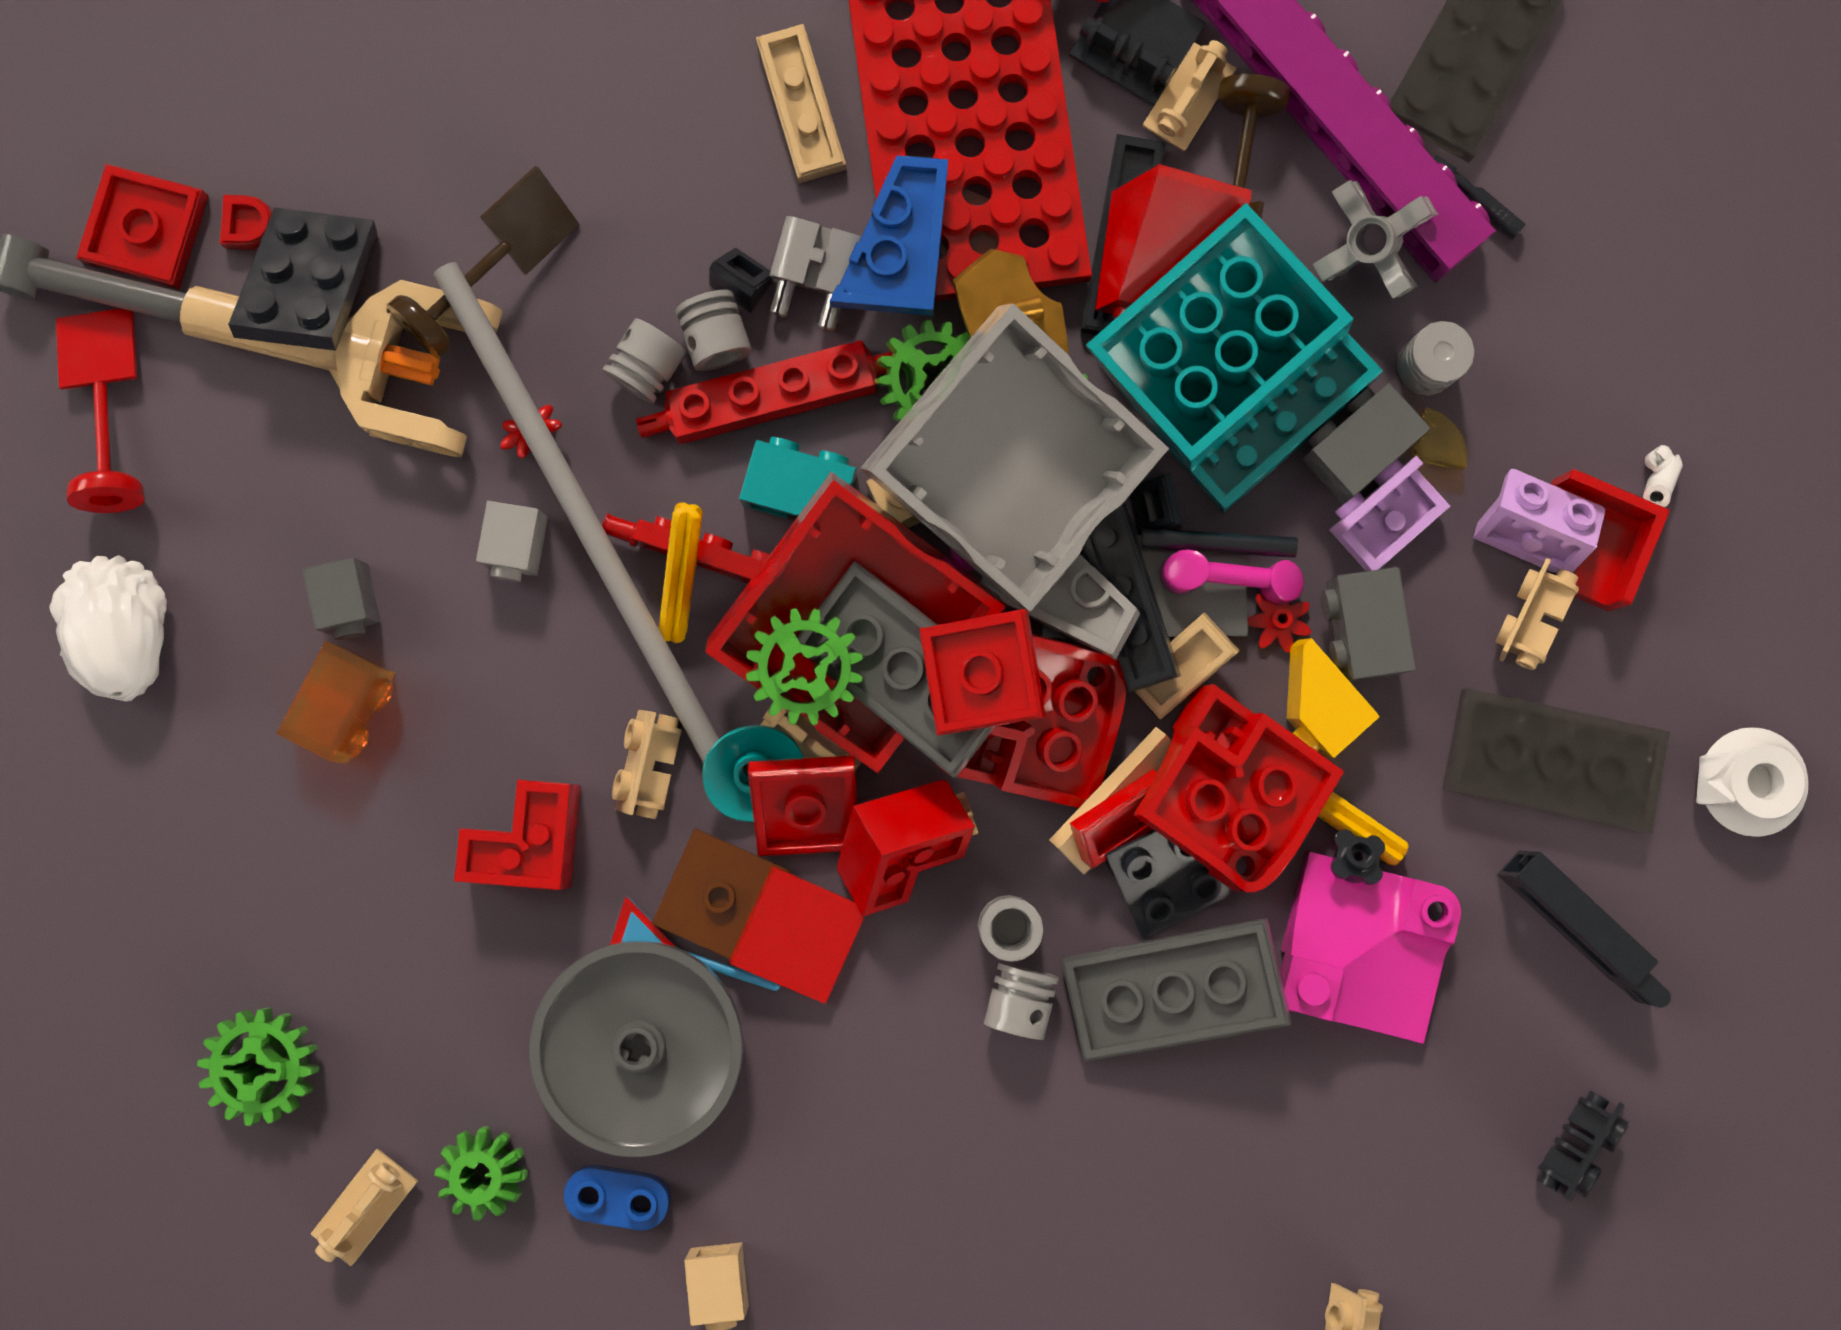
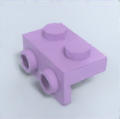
M1417 455L1405 464L1396 459L1374 478V481L1379 486L1366 498L1358 492L1335 511L1341 520L1330 528L1329 531L1365 571L1379 570L1450 507L1445 499L1419 472L1418 468L1423 462Z

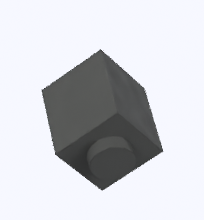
M352 557L302 569L315 630L330 635L334 634L335 640H346L365 635L366 626L381 623L367 563Z

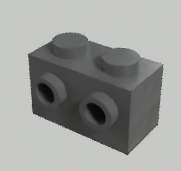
M1390 383L1386 384L1376 394L1370 387L1366 388L1345 407L1351 414L1347 420L1339 427L1330 420L1307 440L1314 449L1302 459L1303 462L1342 505L1360 492L1431 429Z
M1399 567L1338 575L1326 582L1327 590H1323L1321 593V604L1326 621L1332 620L1335 641H1331L1329 645L1330 660L1349 681L1404 674L1416 670Z

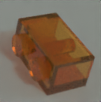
M325 640L276 734L331 762L348 763L351 757L356 758L365 747L370 734L366 727L374 712H380L388 703L394 689V685L390 682L395 672L340 644Z

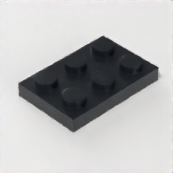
M274 207L228 323L233 337L336 351L378 235L374 220Z

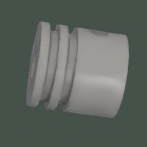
M715 290L696 295L685 300L675 309L676 315L680 319V327L682 331H685L683 336L693 366L697 371H710L732 365L743 360L752 352L741 316L738 315L737 304L734 303L733 292L730 290Z
M635 318L615 348L618 355L611 354L608 359L611 366L604 365L602 372L628 392L648 403L654 404L657 400L654 393H661L664 387L661 382L667 383L687 352L679 343L661 330L643 320Z
M1446 321L1430 323L1419 331L1403 347L1398 355L1397 370L1400 380L1406 388L1416 394L1429 396L1441 393L1467 373L1472 365L1475 350L1471 337L1465 329L1455 323Z
M1013 895L999 896L988 902L981 911L978 921L979 937L988 952L998 959L1010 962L1023 960L1033 954L1041 943L1044 931L1042 919L1035 907L1021 897Z
M998 962L997 969L1002 972L1001 975H995L994 982L998 983V988L992 987L984 1025L1009 1034L1044 1040L1053 1005L1048 999L1049 997H1055L1056 990L1051 987L1052 984H1058L1059 977L1024 966Z

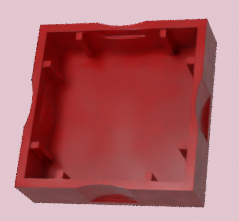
M831 471L707 638L705 653L759 689L762 687L760 681H748L746 678V673L758 669V663L746 657L747 651H761L763 645L754 636L757 630L770 635L775 631L770 618L775 615L783 624L789 623L790 611L794 608L798 610L801 620H808L813 608H820L854 561L860 562L937 625L999 614L1006 606L998 593ZM802 630L794 632L796 637L799 636ZM778 643L774 645L768 658L767 669L769 676L779 670L782 665L784 652ZM801 652L793 657L795 667L789 671L790 675L782 680L800 674L806 680L813 678L816 675L813 670L814 663L803 656ZM826 674L825 682L831 690L836 681ZM791 688L781 693V695L793 701H814L809 691ZM854 697L852 702L838 698L834 702L838 711L836 717H832L825 709L818 711V724L813 725L815 729L876 773L881 770L904 740L901 734L856 697ZM801 713L810 722L807 713Z

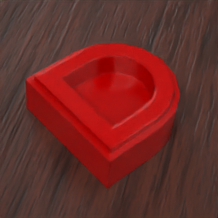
M223 194L220 245L225 249H258L273 210L256 197Z

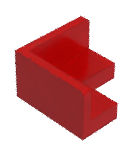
M1572 469L1553 479L1551 485L1596 503L1605 509L1596 549L1573 572V574L1578 576L1575 585L1579 587V591L1574 597L1608 612L1629 606L1634 600L1670 510L1579 470Z
M517 780L512 832L459 828L454 882L554 890L571 888L581 786L577 784Z
M939 780L855 805L851 812L837 862V871L864 917L909 902L918 872L963 858L975 825L945 780Z

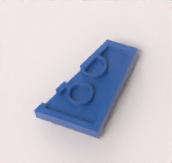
M896 156L873 205L872 215L859 242H856L849 257V265L843 278L829 301L831 307L934 316L948 178V159Z

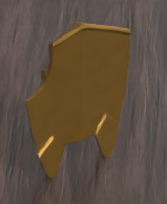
M989 249L953 280L959 308L970 338L997 306L1013 303L1069 355L1062 303L1049 299L1036 287L1029 275L1025 258L1022 255Z

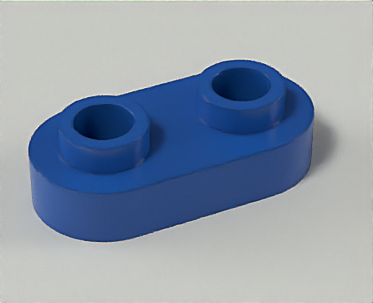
M592 1164L580 1168L568 1180L564 1189V1202L568 1211L581 1221L634 1230H649L657 1226L666 1216L671 1204V1194L667 1184L654 1174ZM587 1186L595 1188L599 1194L598 1202L593 1204L585 1202L581 1195L582 1188ZM638 1195L646 1196L651 1202V1209L647 1212L636 1210L633 1205V1198Z

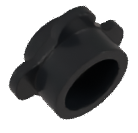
M1346 829L1337 832L1333 838V843L1337 850L1334 852L1330 865L1332 873L1337 878L1350 883L1364 882L1367 885L1377 884L1383 876V872L1379 867L1380 855L1385 851L1384 842L1375 835L1364 838L1355 836L1350 830ZM1355 853L1360 854L1362 861H1356L1353 855Z

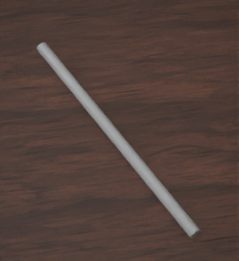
M457 262L441 266L433 275L704 764L707 753L715 742L719 740L718 735Z

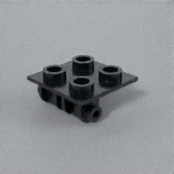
M1109 0L1108 2L1101 3L1093 17L1090 15L1087 17L1079 32L1081 36L1069 56L1150 105L1155 106L1193 43L1204 29L1206 22L1170 0Z
M1154 829L1105 854L1107 858L1105 863L1111 874L1115 876L1143 939L1235 894L1234 890H1231L1208 874L1209 870L1203 864Z
M1591 1090L1586 1098L1579 1097L1578 1103L1568 1120L1594 1135V1140L1565 1123L1562 1126V1129L1590 1146L1587 1152H1581L1558 1137L1554 1139L1555 1143L1581 1158V1162L1578 1163L1552 1146L1543 1162L1538 1166V1169L1542 1172L1537 1180L1555 1192L1562 1183L1568 1187L1564 1196L1570 1202L1576 1193L1585 1198L1588 1196L1602 1172L1601 1168L1594 1164L1603 1148L1613 1153L1629 1127V1122L1621 1118L1624 1114V1104L1619 1102L1613 1114L1605 1111L1609 1101Z

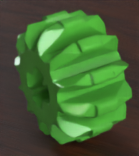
M488 1126L481 1127L475 1138L465 1130L457 1135V1146L447 1145L441 1151L443 1159L448 1164L436 1168L434 1176L441 1180L449 1181V1184L438 1192V1197L446 1199L453 1194L457 1201L453 1205L452 1212L456 1215H459L470 1205L473 1220H481L485 1216L487 1208L492 1214L499 1216L506 1211L505 1200L516 1202L522 1194L515 1183L527 1178L528 1170L523 1167L513 1166V1163L524 1155V1151L522 1148H515L508 1153L505 1146L510 1141L509 1133L503 1132L493 1143L492 1132ZM480 1163L489 1169V1172L485 1174V1177L489 1178L483 1183L478 1182L474 1178V1174L478 1172V1169L474 1168Z

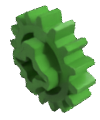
M925 320L921 322L920 334L911 325H908L901 329L904 342L896 338H891L886 342L887 347L893 354L892 356H881L877 359L876 363L886 368L887 373L875 379V385L888 387L889 393L880 402L882 405L891 403L897 405L898 408L893 415L895 421H901L929 388L921 390L927 378V374L922 369H928L942 363L938 367L939 371L935 376L937 378L968 342L970 335L967 331L954 338L951 336L952 323H943L938 332H935L932 321ZM929 342L943 346L935 354L926 355L922 350H917L914 347L917 344ZM900 367L906 372L907 389L904 392L899 380Z
M796 608L790 611L789 623L783 624L775 615L771 617V624L775 631L768 635L757 630L754 636L763 645L761 651L750 650L747 651L746 655L748 659L758 663V669L746 673L747 680L760 681L762 687L754 693L753 697L756 701L770 697L772 703L769 708V714L773 717L782 708L789 710L788 719L789 724L792 725L796 724L800 713H807L812 725L818 724V711L825 709L832 717H836L838 711L834 702L838 698L847 702H852L854 699L849 690L846 689L848 682L858 683L862 681L860 674L851 671V664L861 661L863 659L862 654L859 652H848L846 648L852 643L855 636L852 632L838 636L835 632L839 627L840 620L833 617L826 625L820 623V610L814 608L808 620H801V616ZM800 630L814 631L828 639L814 646L799 642L794 632ZM778 643L784 652L782 665L779 670L769 676L767 669L768 658L774 645ZM802 652L803 656L811 658L814 655L818 657L826 652L814 664L813 670L816 675L813 678L806 680L800 674L782 680L790 675L789 671L795 667L793 657L796 654ZM839 657V677L834 687L830 690L825 682L828 664ZM791 688L809 691L814 701H793L784 697L781 693Z
M272 1008L259 1009L255 1017L250 1009L236 1013V1023L228 1019L216 1025L222 1037L213 1036L204 1040V1046L212 1051V1055L198 1060L197 1066L209 1069L210 1077L200 1081L199 1087H213L216 1093L208 1102L210 1107L223 1102L228 1105L225 1111V1119H234L244 1112L246 1126L258 1123L262 1115L267 1124L281 1119V1109L289 1114L300 1107L296 1096H306L313 1091L314 1088L304 1079L305 1076L319 1072V1066L307 1063V1055L314 1053L318 1048L316 1044L303 1045L301 1039L309 1030L306 1026L294 1030L289 1028L292 1014L287 1012L273 1020ZM249 1032L248 1037L243 1038L242 1049L235 1053L230 1052L234 1043L241 1036ZM279 1041L283 1044V1046L285 1047L286 1051H285V1050L282 1048V1046L279 1044ZM256 1058L257 1064L265 1065V1068L274 1070L261 1074L260 1068L252 1067V1064L243 1062ZM288 1080L283 1090L276 1097L268 1100L269 1095L274 1092V1084L277 1081Z

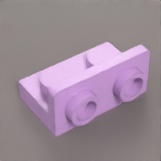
M1511 469L1505 476L1500 496L1477 522L1473 538L1541 568L1546 558L1551 559L1547 570L1557 574L1559 569L1573 573L1596 549L1605 509L1596 503L1519 470Z

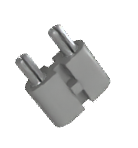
M786 216L769 275L778 280L770 312L779 317L787 316L795 286L805 289L810 288L819 291V293L826 294L818 323L819 327L824 330L827 327L828 331L835 330L841 308L831 307L829 301L836 286L840 284L849 265V257L856 242L860 241L861 236L835 228H825L818 223Z

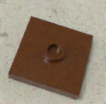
M694 828L651 924L730 959L772 865L787 872L790 870Z

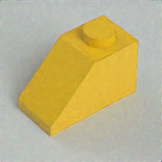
M1312 638L1300 639L1291 646L1286 719L1296 729L1292 734L1324 757L1335 758L1380 716Z

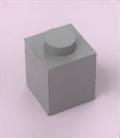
M487 500L476 562L491 569L490 577L521 582L522 574L538 576L548 516L537 508Z

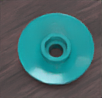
M763 725L737 728L722 736L707 753L702 769L705 793L713 806L724 815L740 821L754 822L748 771L743 768L744 765L752 761L803 759L804 756L797 743L789 735L776 728Z

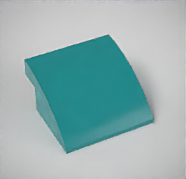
M1247 203L1086 344L1093 357L1153 433L1169 448L1168 451L1223 514L1305 444L1326 423L1345 409L1366 388L1376 382L1383 372L1375 361L1349 335L1348 331L1354 318Z

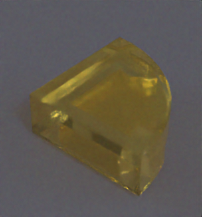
M1426 407L1421 411L1420 417L1431 429L1415 442L1412 458L1417 455L1424 463L1463 470L1467 466V449L1462 434L1449 418L1436 410Z

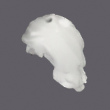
M120 555L110 560L106 556H96L91 562L79 561L73 564L71 570L63 574L65 582L53 593L52 602L49 606L51 614L57 623L56 634L61 647L60 656H62L68 673L72 678L91 693L126 702L132 701L136 696L144 694L146 689L154 683L159 675V656L164 642V614L167 609L165 593L158 586L152 571L145 570L140 562H126L125 558Z

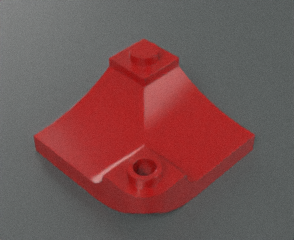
M1032 634L1046 717L996 726L957 777L995 785L1001 791L1080 808L1103 782L1122 720L1126 698V682L1117 658L1115 660L1088 646L1073 645ZM1096 666L1097 675L1092 681L1088 682L1087 674L1092 667ZM934 762V764H935L938 768H940L943 772H945L941 767H939V766Z
M1215 684L1199 686L1172 727L1174 734L1166 755L1134 816L1203 864L1209 870L1208 874L1231 890L1247 893L1257 892L1274 882L1289 864L1344 771L1265 713L1254 714ZM1240 857H1243L1247 864L1246 870L1242 875L1236 869V863Z

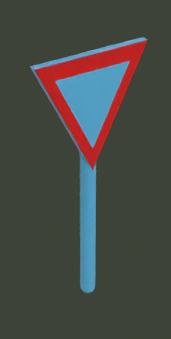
M628 896L625 897L610 945L627 941H652L678 948L658 926L651 924L652 920ZM686 951L698 958L713 971L773 991H777L780 988L779 984L746 970Z

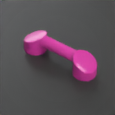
M1187 549L1169 556L1165 559L1160 569L1162 583L1169 591L1176 594L1188 593L1204 582L1260 588L1263 596L1268 601L1281 605L1298 598L1304 587V579L1300 568L1289 560H1282L1268 568L1208 562L1205 556L1198 551Z

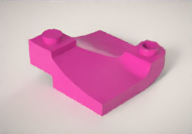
M1305 851L1281 951L1285 953L1280 973L1289 1010L1424 1044L1443 962L1448 949L1455 943L1461 918V906L1458 898L1451 890L1443 886L1382 871L1383 876L1381 880L1375 885H1367L1364 882L1350 883L1337 878L1332 873L1330 868L1332 857ZM1437 901L1441 905L1443 912L1438 920L1432 921L1427 911L1429 905Z

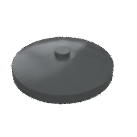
M627 941L605 946L578 959L555 979L541 1000L533 1020L529 1041V1061L533 1082L540 1100L554 1121L566 1133L582 1144L603 1153L622 1157H646L665 1153L683 1146L706 1130L718 1117L730 1099L739 1078L743 1059V1032L739 1013L733 998L720 978L706 964L688 952L671 945L652 941Z

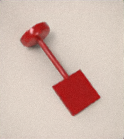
M118 308L56 318L59 388L66 390L93 385L97 471L83 473L71 479L66 487V501L71 507L92 513H116L135 509L141 506L145 500L143 485L138 478L130 474L111 471L106 384L138 378L134 311Z

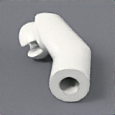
M1660 445L1651 451L1644 460L1645 465L1653 473L1647 480L1643 498L1666 507L1670 502L1683 464L1679 454L1674 456L1668 446Z

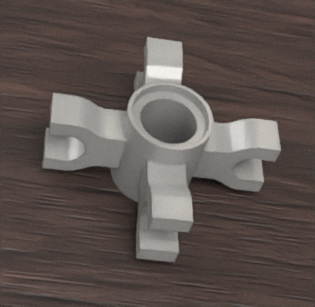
M1349 180L1333 190L1332 193L1347 215L1352 226L1347 234V244L1313 264L1322 282L1326 280L1332 281L1359 262L1375 264L1392 298H1400L1417 288L1415 280L1402 262L1398 252L1402 247L1404 234L1438 215L1429 197L1420 196L1390 217L1375 215L1358 181L1352 182V180ZM1377 224L1384 229L1387 240L1385 247L1379 253L1372 254L1364 245V235L1371 226Z

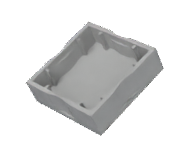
M1011 303L997 306L860 469L1011 602L1031 612L1078 557L1095 527L1107 515L1122 505L1169 448L1116 398L1104 393L1089 382L1078 370L1070 356L1015 304Z

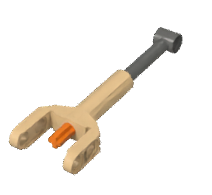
M2 234L0 237V291L22 299L34 300L38 288L178 322L181 323L183 333L188 336L329 370L340 388L341 397L358 426L369 433L371 437L452 457H462L467 440L465 434L448 428L439 419L376 404V402H382L389 375L433 386L434 379H438L440 359L435 358L431 354L398 346L403 327L390 313L387 304L396 296L405 295L412 298L427 311L444 295L441 289L399 280L369 297L358 312L347 319L337 350L333 351L234 338L228 323L239 296L196 285L190 288L187 293H182L49 260L48 255L50 251L33 241L9 234ZM477 299L494 331L497 332L503 310L489 302ZM452 307L436 320L442 327L465 332Z

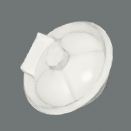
M1762 728L1738 729L1721 737L1707 754L1699 757L1696 803L1706 805L1713 817L1733 832L1745 836H1767L1774 834L1790 825L1804 807L1808 794V774L1805 763L1796 748L1788 740L1775 732Z

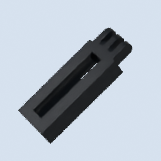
M1519 850L1497 874L1610 981L1617 984L1635 1002L1658 1008H1664L1670 1003V992L1649 973L1659 961L1543 853Z

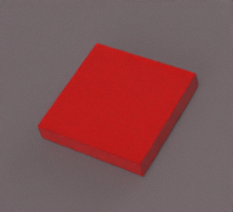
M105 164L76 259L89 266L179 290L209 195L202 189Z
M1027 609L919 628L937 736L1046 717Z
M854 756L749 762L748 776L758 856L841 851L853 806L858 805Z
M772 865L729 962L731 965L826 1004L864 917L855 901Z

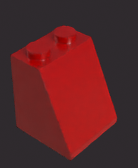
M1158 164L1112 191L1095 310L1113 314V320H1115L1245 203L1249 205L1252 190Z

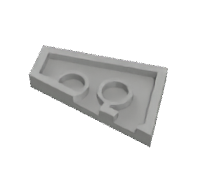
M1080 554L1031 612L1028 611L1030 619L1115 660L1140 615L1138 609ZM983 577L981 582L998 593L1006 607L1014 611L1023 609L1011 602Z

